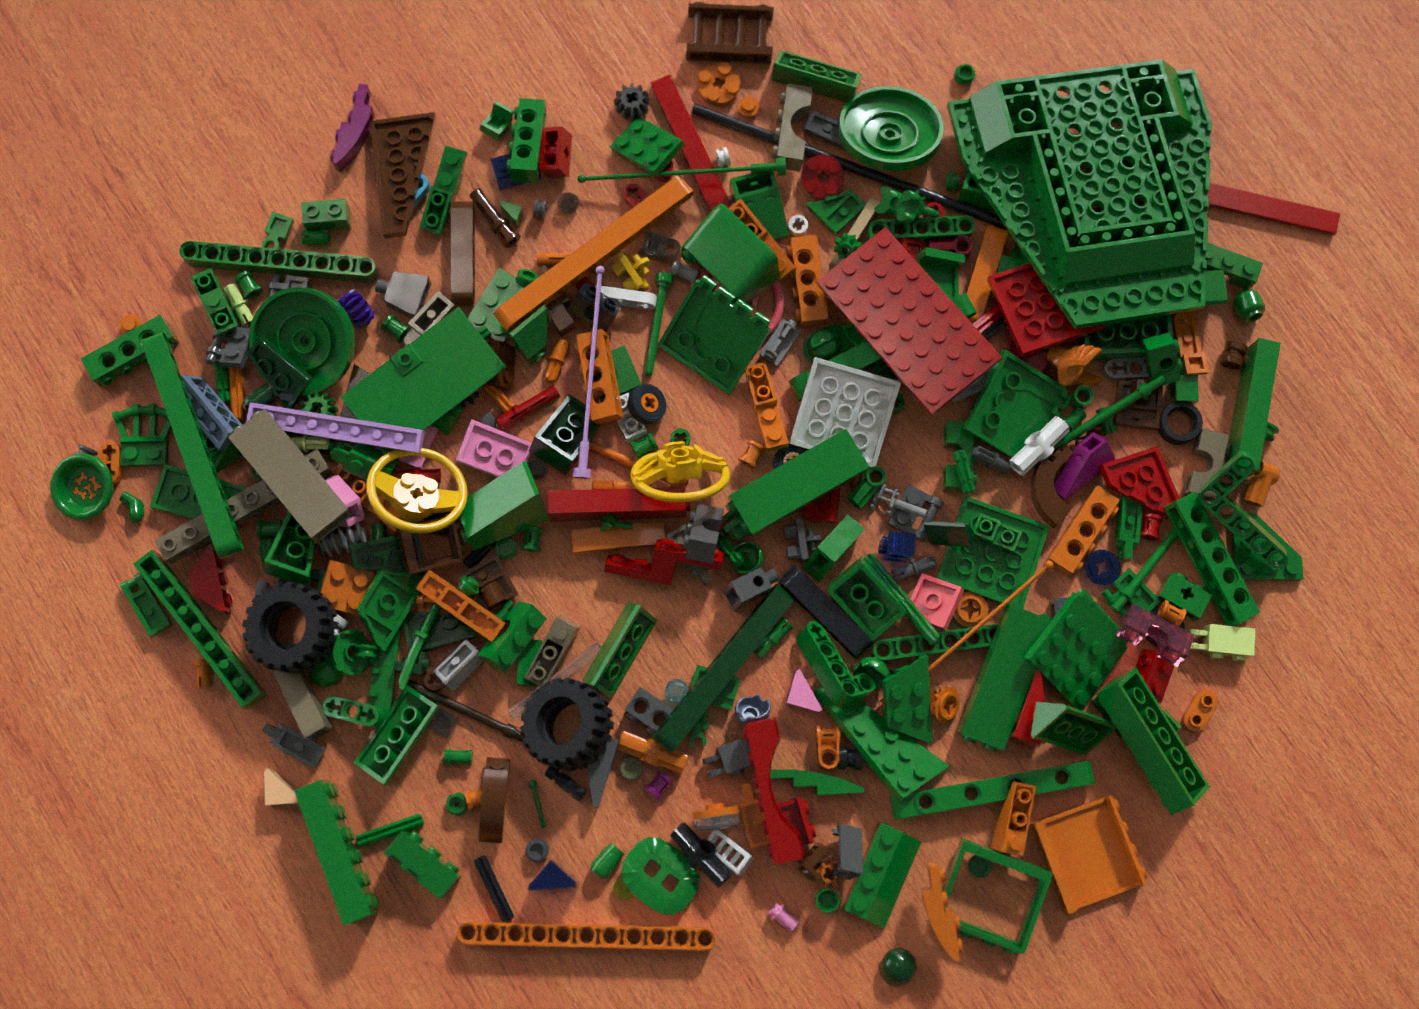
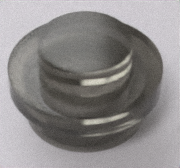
M563 193L558 198V208L565 214H572L579 207V199L573 193Z
M533 457L528 460L527 465L533 479H541L547 474L548 465L539 457Z

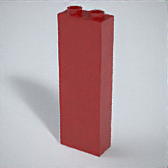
M685 487L653 488L670 493H685ZM636 488L548 491V515L551 522L601 520L608 514L613 515L616 520L686 518V512H690V502H668L654 499L641 493Z

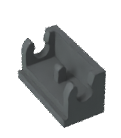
M839 824L837 829H832V834L839 836L838 870H833V875L851 880L863 874L862 828Z

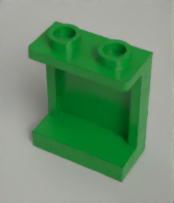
M925 247L915 255L916 262L950 299L959 295V267L965 263L964 254Z

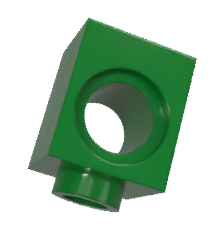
M1180 372L1181 381L1170 383V404L1183 401L1195 405L1199 401L1198 375L1186 376L1184 372Z

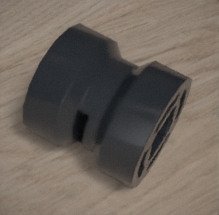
M839 746L838 769H846L849 766L854 770H862L863 756L856 747L848 750L846 746Z

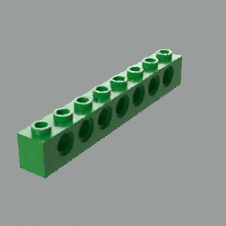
M150 550L133 563L240 706L249 710L267 696L266 692L163 557L154 550Z

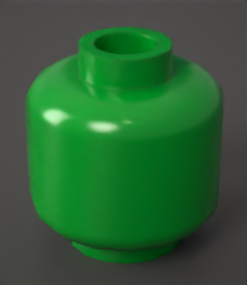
M1243 289L1236 294L1232 301L1236 315L1241 321L1255 322L1263 316L1265 311V304L1256 290Z

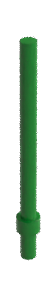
M1163 375L1147 384L1143 383L1138 386V390L1066 434L1053 446V453L1143 397L1145 399L1151 395L1153 390L1166 383Z
M1175 528L1171 530L1129 585L1124 586L1119 592L1120 596L1110 607L1113 612L1118 613L1127 601H1131L1136 594V589L1178 538Z

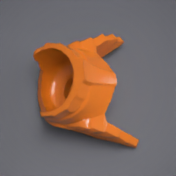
M1059 344L1052 346L1046 355V359L1052 363L1047 374L1062 386H1090L1100 383L1102 381L1101 377L1084 371V368L1102 349L1084 344L1072 349Z

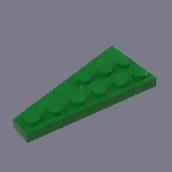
M822 685L814 690L813 693L817 700L899 802L949 767V765L907 734L886 727L885 718L864 702L846 708H839L831 702Z

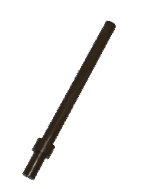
M409 679L407 685L423 696L503 733V736L508 739L514 738L523 743L522 740L525 738V735H522L516 726L509 723L506 725Z

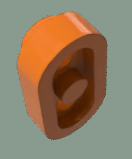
M1201 690L1194 695L1182 716V725L1187 731L1198 732L1207 725L1218 706V697L1213 691ZM1205 697L1210 699L1209 705L1204 703ZM1194 716L1198 717V724L1193 723L1192 719Z

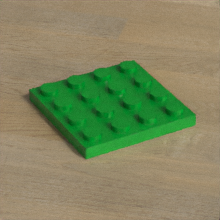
M964 496L955 523H965L973 529L979 514L982 513L1000 520L1002 524L1023 531L1022 538L1015 554L996 547L976 536H973L970 547L947 546L936 578L960 586L964 591L975 593L1001 604L1035 574L1050 525ZM1031 584L1009 604L1023 609Z

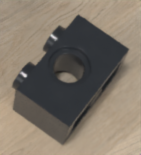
M585 282L566 310L592 328L596 287ZM600 292L597 330L602 329L606 332L622 306L602 292Z

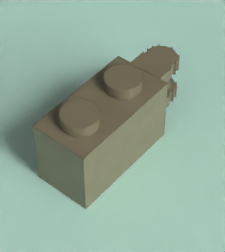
M437 291L408 323L411 330L403 338L405 346L456 309L455 305Z

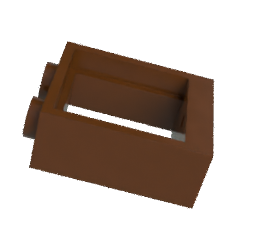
M442 516V517H438V518H434V519H430V520H426V521H422V522H418V523H414V524H428V523H433V522H436V521H439V520L445 518L446 516ZM458 520L446 527L452 555L417 563L411 533L396 528L405 570L409 574L464 561L462 555L465 554L463 542L459 541L457 534L460 532Z

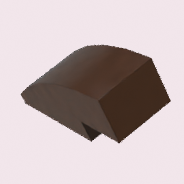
M545 264L541 266L542 275L548 271V268L545 266ZM565 292L546 306L552 323L560 337L576 328L575 321L566 311L570 305V300Z

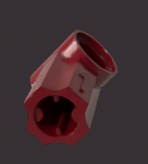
M958 236L956 239H929L928 248L964 254L965 261L970 257L973 246L971 239L967 236ZM964 246L967 251L961 252L956 247Z

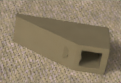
M563 616L556 617L524 678L540 687L549 682L581 626Z

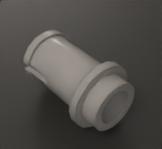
M674 261L670 270L673 277L678 276L694 283L699 271L682 264V261Z

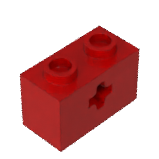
M542 127L539 170L549 178L569 177L572 135L564 127Z

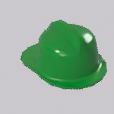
M829 325L806 337L802 350L808 362L813 364L814 357L828 361L852 349L853 345L841 331L842 325Z

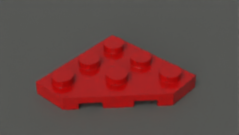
M1158 446L1098 466L1109 489L1160 516L1167 514L1164 506L1180 499Z

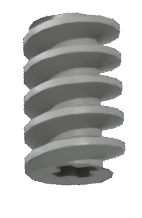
M356 523L355 529H352L350 526L346 527V531H343L338 526L336 534L332 531L328 536L319 541L325 559L326 553L329 557H334L335 550L338 555L344 554V548L350 553L348 545L369 541L365 526L361 527L359 523Z

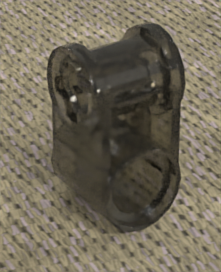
M645 232V240L642 248L639 249V255L672 265L674 261L679 262L681 260V246L677 240L654 232ZM671 248L677 250V252L672 255L666 253L667 250Z

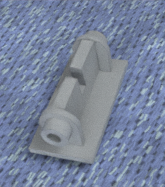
M783 319L759 355L778 366L801 333V330L796 327V322L791 319L789 321Z

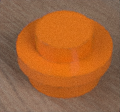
M743 97L738 102V111L746 118L753 117L759 111V103L754 97Z
M129 314L120 320L119 329L123 334H126L142 325V322L136 315Z

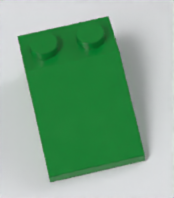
M863 556L858 558L828 584L827 592L872 641L907 613V610L884 580Z

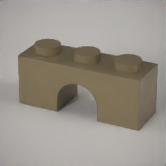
M1204 428L1195 438L1192 454L1200 456L1206 461L1207 470L1206 472L1193 470L1187 475L1183 496L1195 491L1199 496L1200 488L1225 465L1223 463L1224 456L1228 454L1230 449V443H1228L1229 435ZM1207 491L1204 493V497L1213 499L1216 497V493Z

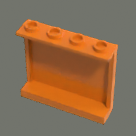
M1112 795L1096 799L1030 824L1046 868L1053 873L1051 881L1063 913L1070 914L1084 906L1138 886L1147 885L1145 881L1147 879L1146 871L1142 865L1139 866L1136 858L1138 856L1137 848L1134 843H1130L1128 837L1130 833L1126 822L1121 820L1119 814L1121 812L1120 805L1117 799H1113Z

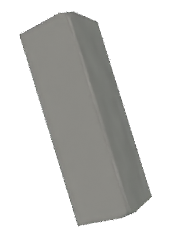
M466 639L433 672L447 687L454 691L484 661L477 655L479 651Z

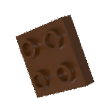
M1143 379L1133 381L1119 380L1117 382L1116 403L1138 390V386L1151 381ZM1163 386L1153 390L1152 394L1145 399L1142 397L1116 413L1114 424L1159 430Z
M497 554L457 575L459 582H461L463 576L468 578L471 576L478 582L479 593L469 598L488 611L519 595Z

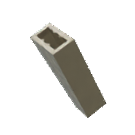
M272 670L304 738L315 741L334 730L330 719L324 714L322 705L304 671L294 674Z

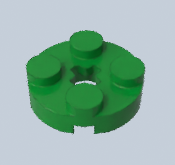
M351 629L336 635V643L332 642L330 646L333 648L329 655L332 670L345 676H356L364 673L367 667L371 666L373 659H361L355 656L350 658L348 655L350 647L357 654L358 649H356V645H373L371 640H367L364 636L366 634L362 631Z

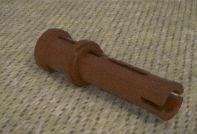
M481 188L473 190L469 197L492 225L493 233L498 234L505 248L515 245L521 238L520 234L515 233L510 226V221L499 214Z

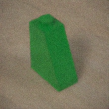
M847 515L816 548L802 568L820 582L865 529L856 520Z

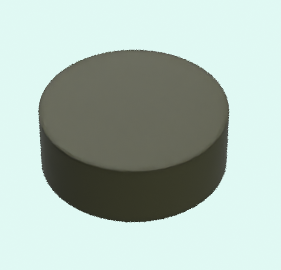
M628 757L622 761L620 773L626 780H637L642 775L643 766L640 760L635 757Z

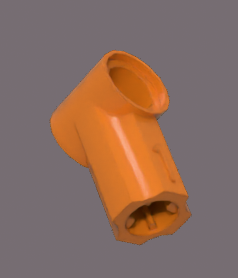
M1261 460L1259 471L1250 476L1252 478L1244 498V502L1257 507L1264 506L1270 486L1275 484L1280 477L1279 468Z

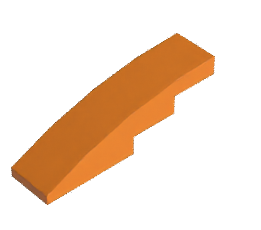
M664 522L635 523L632 530L613 527L607 532L602 531L600 527L571 530L572 553L608 552L618 549H637L645 546H655L657 539H665Z
M431 570L426 573L416 587L418 591L491 642L505 625V622Z

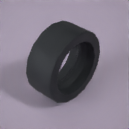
M1173 402L1162 410L1158 432L1170 444H1187L1201 432L1203 425L1202 415L1198 408L1189 402ZM1174 411L1186 413L1192 421L1191 431L1182 436L1173 433L1167 424L1170 413Z

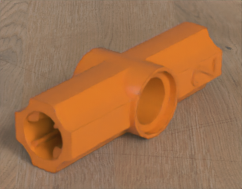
M626 731L623 732L617 750L637 757L642 762L655 767L660 766L681 775L688 759V755L675 750L669 754L654 740L649 738L646 740Z

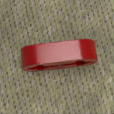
M633 183L627 185L623 191L624 201L631 208L650 196L639 185ZM637 191V198L639 200L633 196L629 198V192L634 193Z

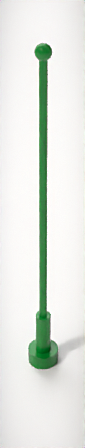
M786 157L777 158L775 163L751 164V166L666 171L660 172L658 176L751 171V173L777 171V175L782 176L786 175ZM651 173L586 177L579 175L577 180L579 183H584L585 181L656 176Z

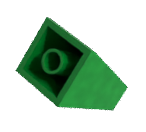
M523 461L468 496L466 506L457 520L459 526H463L465 529L461 531L465 543H470L473 550H477L546 522L550 518L527 462Z

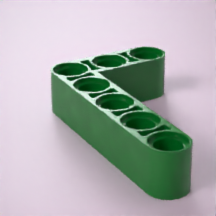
M965 215L918 218L917 221L909 224L901 223L897 219L875 220L869 226L867 241L875 236L872 232L873 230L881 231L885 227L897 240L909 238L928 243L929 239H956L958 236L970 238L976 224L973 218ZM959 226H966L969 231L964 232ZM938 227L946 228L947 232H940ZM916 228H923L926 233L920 234L916 231ZM901 229L903 230L904 234L898 235L894 232V230Z
M1241 451L1234 455L1200 488V502L1266 565L1273 570H1281L1288 563L1286 549L1228 496L1254 471V457L1249 452ZM1241 459H1247L1250 465L1247 468H1240L1237 463ZM1224 475H1230L1233 481L1225 484L1220 479ZM1213 491L1216 493V497L1207 499L1204 497V493ZM1228 506L1233 509V512L1225 515L1220 510ZM1241 522H1246L1250 527L1247 530H1240L1237 525ZM1257 538H1264L1267 541L1262 546L1254 543ZM1276 553L1283 556L1280 561H1273L1270 557Z

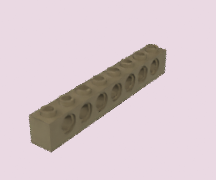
M318 449L305 456L323 479L333 474ZM264 480L227 500L236 527L282 503ZM203 514L155 540L164 559L171 564L212 542Z

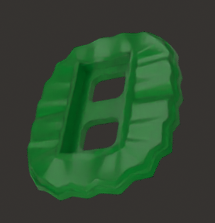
M653 837L637 842L624 859L621 873L625 885L640 901L653 910L665 915H674L686 908L698 891L700 877L697 870L688 864L687 856L679 849L661 838ZM649 860H654L660 866L659 871L653 878L643 870ZM668 874H671L678 880V885L672 892L667 891L662 886V882Z

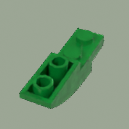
M445 145L434 186H431L419 229L439 235L442 234L451 213V202H455L463 178L462 171L467 157L466 151Z

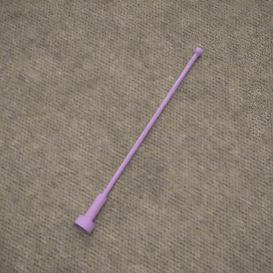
M602 266L596 268L598 275L583 441L580 442L578 468H573V478L591 479V469L587 468L589 452L587 438L602 274L605 272Z

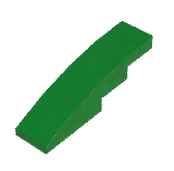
M771 769V779L792 778V788L815 786L816 796L864 793L863 787L837 777L793 769Z

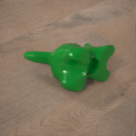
M887 186L880 188L883 196L881 197V203L875 207V211L879 214L897 215V220L908 224L917 221L920 215L938 217L940 215L935 209L924 206L923 199L914 191L908 190L902 194Z

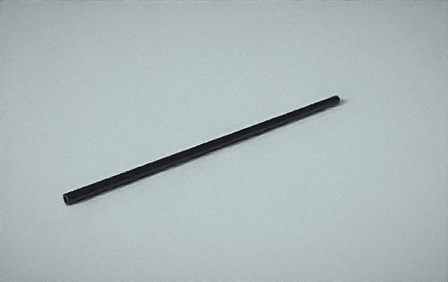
M694 104L691 114L778 145V141L774 140V132L698 104ZM805 144L804 155L812 158L818 155L831 156L840 162L842 169L902 192L907 190L916 192L919 190L920 197H926L925 200L937 202L943 207L1007 230L997 214Z

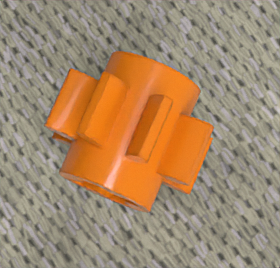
M831 859L829 865H826L824 862L820 869L814 870L823 877L825 868L838 870V866L834 867V861ZM832 873L833 878L831 880L829 878H822L821 880L824 881V888H827L828 883H832L834 887H837L835 881L837 878H843L834 876Z

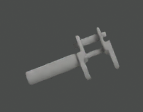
M886 484L880 487V492L875 493L872 499L873 504L870 505V509L874 510L879 501L889 502L890 511H887L888 516H892L895 508L924 519L928 515V510L896 500L900 496L899 489L895 491L890 490ZM884 493L892 495L891 499L883 497Z

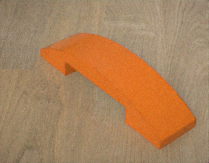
M1197 311L1172 314L1174 339H1177L1180 347L1178 357L1181 359L1186 376L1209 373L1206 354L1202 353L1195 319L1198 314Z

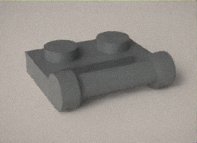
M908 484L900 500L920 508L924 502L929 504L926 519L923 518L918 530L912 528V525L917 516L895 508L887 525L924 542L927 537L924 522L932 521L937 510L941 509L944 502Z

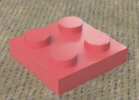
M922 573L910 600L932 626L946 631L964 589Z

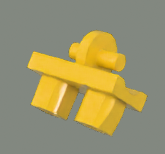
M620 252L617 255L619 259L611 267L620 277L627 271L631 277L623 282L624 287L635 291L640 288L647 289L650 285L644 276L650 273L647 269V266L650 264L648 257L641 259L636 254L633 256V261L629 254L625 255L624 252Z

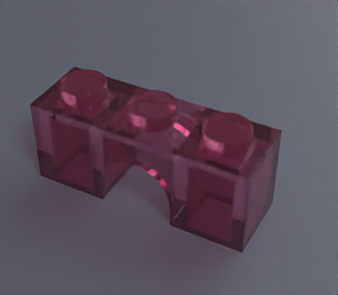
M1131 604L1122 615L1116 632V636L1134 645H1137L1144 636L1153 638L1159 647L1157 657L1177 667L1188 656L1194 638L1193 634L1134 604Z

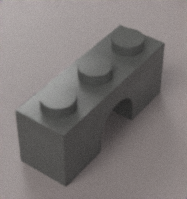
M697 504L696 512L691 511L683 548L687 549L685 558L713 564L724 509Z

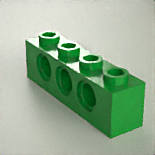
M519 98V105L514 108L516 124H512L514 142L510 141L509 155H512V157L507 160V173L511 174V182L538 184L542 127H545L546 101L542 99Z
M158 315L80 359L92 381L99 386H106L113 383L118 376L131 373L136 366L148 363L141 343L142 339L164 332L172 349L179 342L167 321L161 315ZM135 349L133 355L127 356L129 350ZM115 359L114 365L107 368L109 361Z

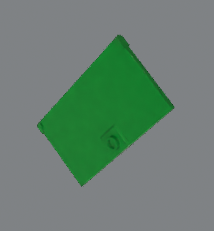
M457 307L344 393L341 398L358 420L425 431L504 371L506 365L499 359L460 307ZM379 447L380 450L384 453V455L390 451L395 450Z

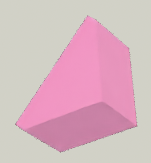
M799 669L794 673L786 705L819 713L822 711V708Z

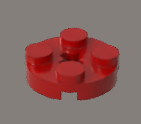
M818 155L810 158L803 166L801 183L811 197L824 200L825 197L836 195L840 191L844 183V171L840 162L833 157ZM821 171H824L825 175L829 176V179L824 180V183H820V180L816 178L817 174H821Z

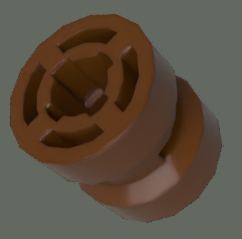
M1227 341L1224 347L1226 353L1222 356L1220 364L1233 370L1242 369L1244 364L1243 356L1246 355L1248 349L1247 345L1238 341Z

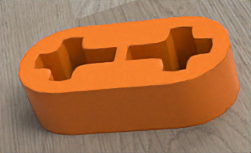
M105 442L99 449V459L108 467L109 471L111 466V471L115 473L112 476L113 485H116L122 478V466L120 465L121 447L114 442ZM112 448L116 453L111 455L110 461V457L106 455V452H109Z

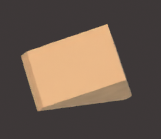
M267 768L264 771L265 805L298 804L294 792L295 789L273 769Z

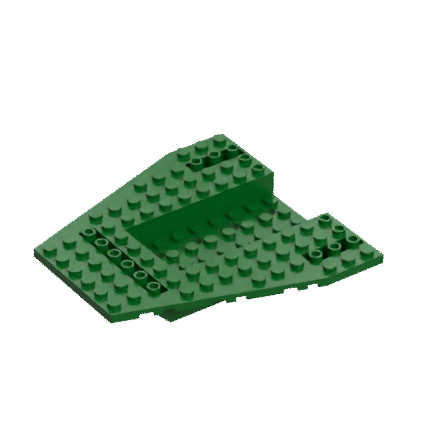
M1160 59L995 81L971 95L969 99L948 101L947 109L963 165L1074 329L1197 311L1205 307V270L1207 268L1206 252L1208 244L1207 209L1209 208L1208 192L1210 190L1211 165L1209 155L1212 122L1194 69L1176 71L1175 68ZM1104 85L1109 91H1102L1099 86ZM1058 91L1067 93L1068 97H1061ZM1111 123L1120 125L1121 129H1114ZM1074 128L1079 134L1073 135L1069 132V129ZM1122 161L1130 162L1133 167L1124 166ZM1080 167H1087L1090 173L1082 172ZM1140 199L1143 201L1144 206L1136 205L1134 200ZM1091 206H1099L1102 212H1095Z

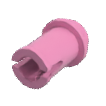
M776 903L768 913L771 916L770 919L772 921L775 919L789 932L793 931L799 920L783 909L784 906L782 904Z

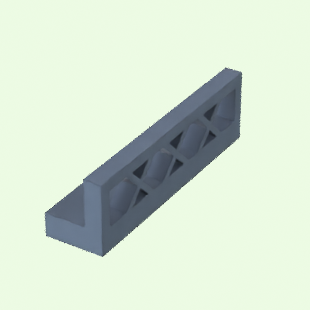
M181 375L200 428L218 450L226 451L231 443L228 436L232 434L233 428L235 429L242 425L241 422L203 377Z

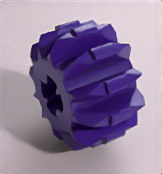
M351 290L346 292L338 300L355 327L361 329L374 319V311L371 309V306L357 291Z

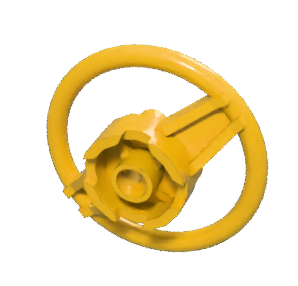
M679 441L663 445L662 450L654 451L640 458L633 465L630 478L637 490L651 498L668 502H692L711 497L723 490L729 482L730 470L723 457H718L715 454L704 451L696 444H694L693 448L685 446V442ZM702 470L721 473V478L717 483L696 492L670 493L648 486L663 477H666V481L669 483H677L680 480L690 478L699 479L702 476Z
M422 448L421 454L402 450L390 451L376 461L367 477V496L374 511L391 526L406 532L430 533L444 529L459 518L467 503V484L460 469L446 456L427 448ZM404 456L430 458L449 470L455 478L458 491L438 489V484L434 479L423 475L405 473L401 479L381 472V470L389 462ZM377 493L390 501L392 507L394 506L395 510L399 513V516L407 521L420 522L423 518L431 517L433 513L452 512L445 518L433 523H408L391 515L380 503Z

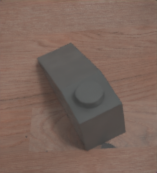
M611 738L610 742H606L604 746L607 748L604 754L599 753L597 755L598 760L595 763L587 762L593 806L599 808L619 744L618 739Z

